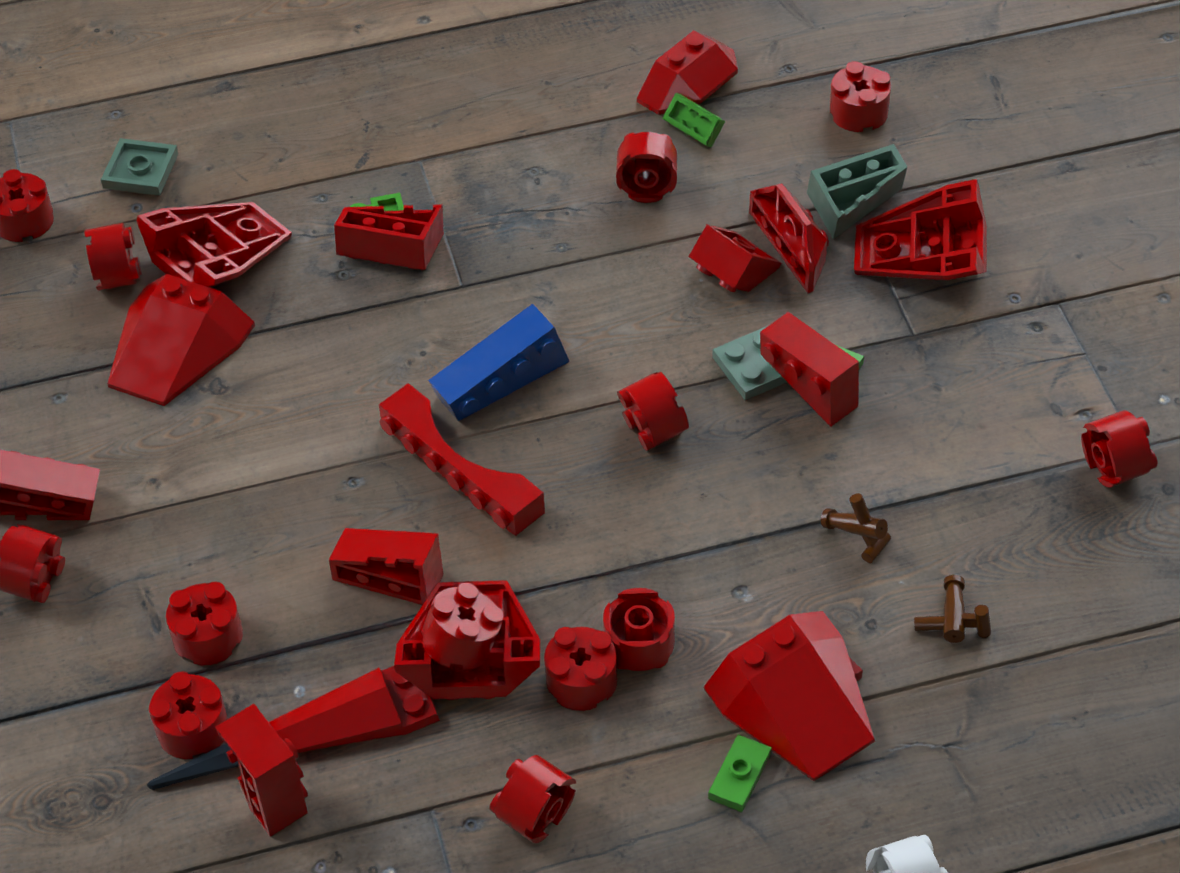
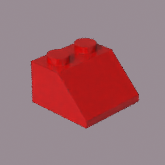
M706 224L688 256L698 263L696 268L711 277L714 274L721 279L719 284L734 293L737 289L747 292L751 291L779 269L782 264L739 233Z

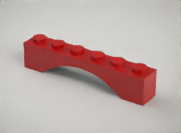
M409 383L379 404L381 417L379 422L382 429L388 435H394L398 438L408 452L411 454L416 453L421 457L431 471L439 472L445 477L448 484L454 490H460L468 496L471 503L477 509H483L492 516L493 521L500 528H506L513 535L517 536L545 514L544 492L522 474L484 468L456 453L443 440L435 427L430 400Z

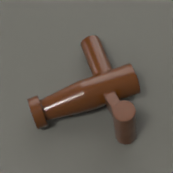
M857 493L849 498L854 513H838L835 509L827 508L821 515V525L826 529L838 528L851 534L862 536L867 548L863 551L861 557L864 561L872 563L891 540V536L887 532V521L871 517L862 494Z
M949 575L944 579V589L946 590L944 616L915 617V631L943 630V637L946 641L958 643L965 639V627L977 628L978 636L986 638L991 635L989 609L986 605H978L975 607V614L965 613L962 594L965 588V580L959 575Z

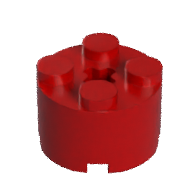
M858 61L849 62L846 68L834 75L831 82L830 113L833 115V121L839 127L852 132H863V128L873 126L872 130L882 126L889 114L890 75L874 67L865 66Z
M640 132L629 133L624 137V141L617 151L616 183L620 190L623 189L628 194V198L641 203H652L663 199V195L669 191L671 193L675 189L677 184V150L672 143L671 137L667 134Z
M17 169L6 171L3 177L0 178V237L12 242H23V237L32 236L35 239L42 236L51 228L54 222L53 208L46 183L36 175L21 173Z
M124 223L86 229L85 237L91 236V244L86 245L92 277L93 280L100 279L101 282L96 286L97 290L102 291L136 284V279L140 278L142 271L139 258L132 255L131 248L135 245L132 227H125Z
M662 372L650 374L617 392L620 402L627 409L622 412L623 417L630 429L638 428L640 431L637 434L639 441L646 451L681 434L689 428L683 406L678 407L675 397L678 395Z
M1122 410L1084 425L1083 428H1086L1087 432L1081 434V442L1086 461L1090 469L1098 468L1102 476L1097 479L1105 487L1110 488L1145 475L1151 469L1157 467V457L1153 450H1151L1147 438L1150 433L1149 426L1143 417L1136 418L1129 411Z
M17 524V527L11 526L0 541V591L34 602H46L51 589L49 584L54 575L60 576L65 565V557L60 556L62 538L25 525Z
M217 581L195 584L171 594L166 610V622L177 654L182 658L184 656L192 660L193 664L204 666L222 662L231 656L233 648L237 643L240 644L242 640L243 629L236 601L232 594L225 589L224 585Z
M461 583L458 587L444 589L433 599L422 628L423 648L433 660L441 665L450 667L453 663L463 665L462 669L464 670L474 669L482 665L488 658L502 624L503 611L490 598L479 592L473 584Z
M631 588L619 593L618 598L611 604L609 601L603 613V629L610 635L615 647L617 668L645 671L665 666L675 645V614L668 600L667 602L658 596V592L652 589Z
M589 627L559 628L548 643L544 653L547 689L557 699V702L567 709L586 711L596 708L597 703L606 698L608 700L613 695L617 686L616 650L611 637L605 631Z
M182 671L174 673L170 680L166 681L156 690L149 705V713L156 736L165 752L179 759H193L192 755L205 754L219 747L224 742L218 735L215 727L226 721L228 717L221 691L214 682L206 677Z
M533 755L524 762L516 759L511 764L506 773V778L509 780L503 790L495 795L489 809L495 813L497 819L531 842L539 843L549 835L544 832L545 828L551 822L558 825L567 813L576 792L570 785L576 784V780L541 756Z

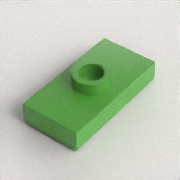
M675 93L662 118L708 147L713 146L725 123V120L679 93Z
M737 735L708 792V799L743 812L767 764L772 747Z

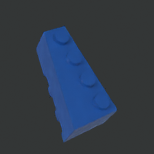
M531 304L428 381L439 400L457 421H460L570 361L555 327L534 304Z

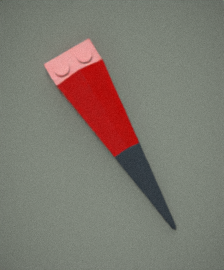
M391 666L382 671L380 668H377L269 723L282 740L288 738L295 746L297 752L301 753L354 742L406 735L440 720L430 696L395 672L394 666ZM225 743L149 781L147 786L149 789L155 790L239 767L238 761L233 764L229 761L226 752L231 749Z

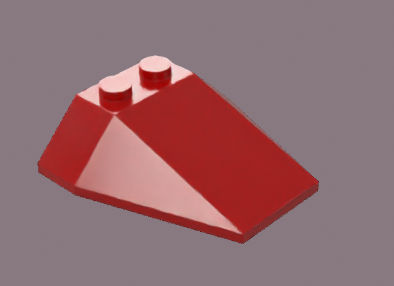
M974 179L943 186L856 225L855 274L951 280L987 272V226L978 180Z
M254 202L161 208L138 215L136 220L151 262L165 274L210 288L239 277L290 239L292 235L290 230Z
M165 274L146 285L129 307L108 379V388L165 406L238 350L255 327V323L222 291Z
M507 580L438 582L397 642L394 668L395 672L433 699L456 700L459 698L492 699L495 697H506L540 667L541 643L538 634ZM461 583L475 585L478 591L490 598L504 614L500 630L488 658L482 665L469 670L462 669L463 665L452 663L450 667L439 664L426 653L422 645V628L433 599L442 590L458 587Z
M823 611L790 614L730 652L703 687L725 719L759 743L772 747L771 751L813 781L875 742L844 639Z

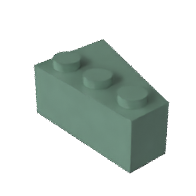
M892 144L812 170L807 194L831 237L835 239L899 192L903 187L907 165L895 145Z

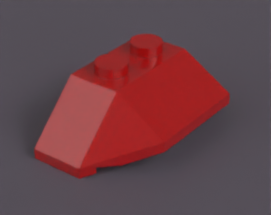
M693 30L655 60L637 96V103L658 115L665 114L675 93L682 94L693 102L701 104L738 73L734 49L710 36Z
M782 183L750 191V215L807 294L813 292L826 261V249L829 246L826 232L818 228L811 212L808 209H804L798 199Z

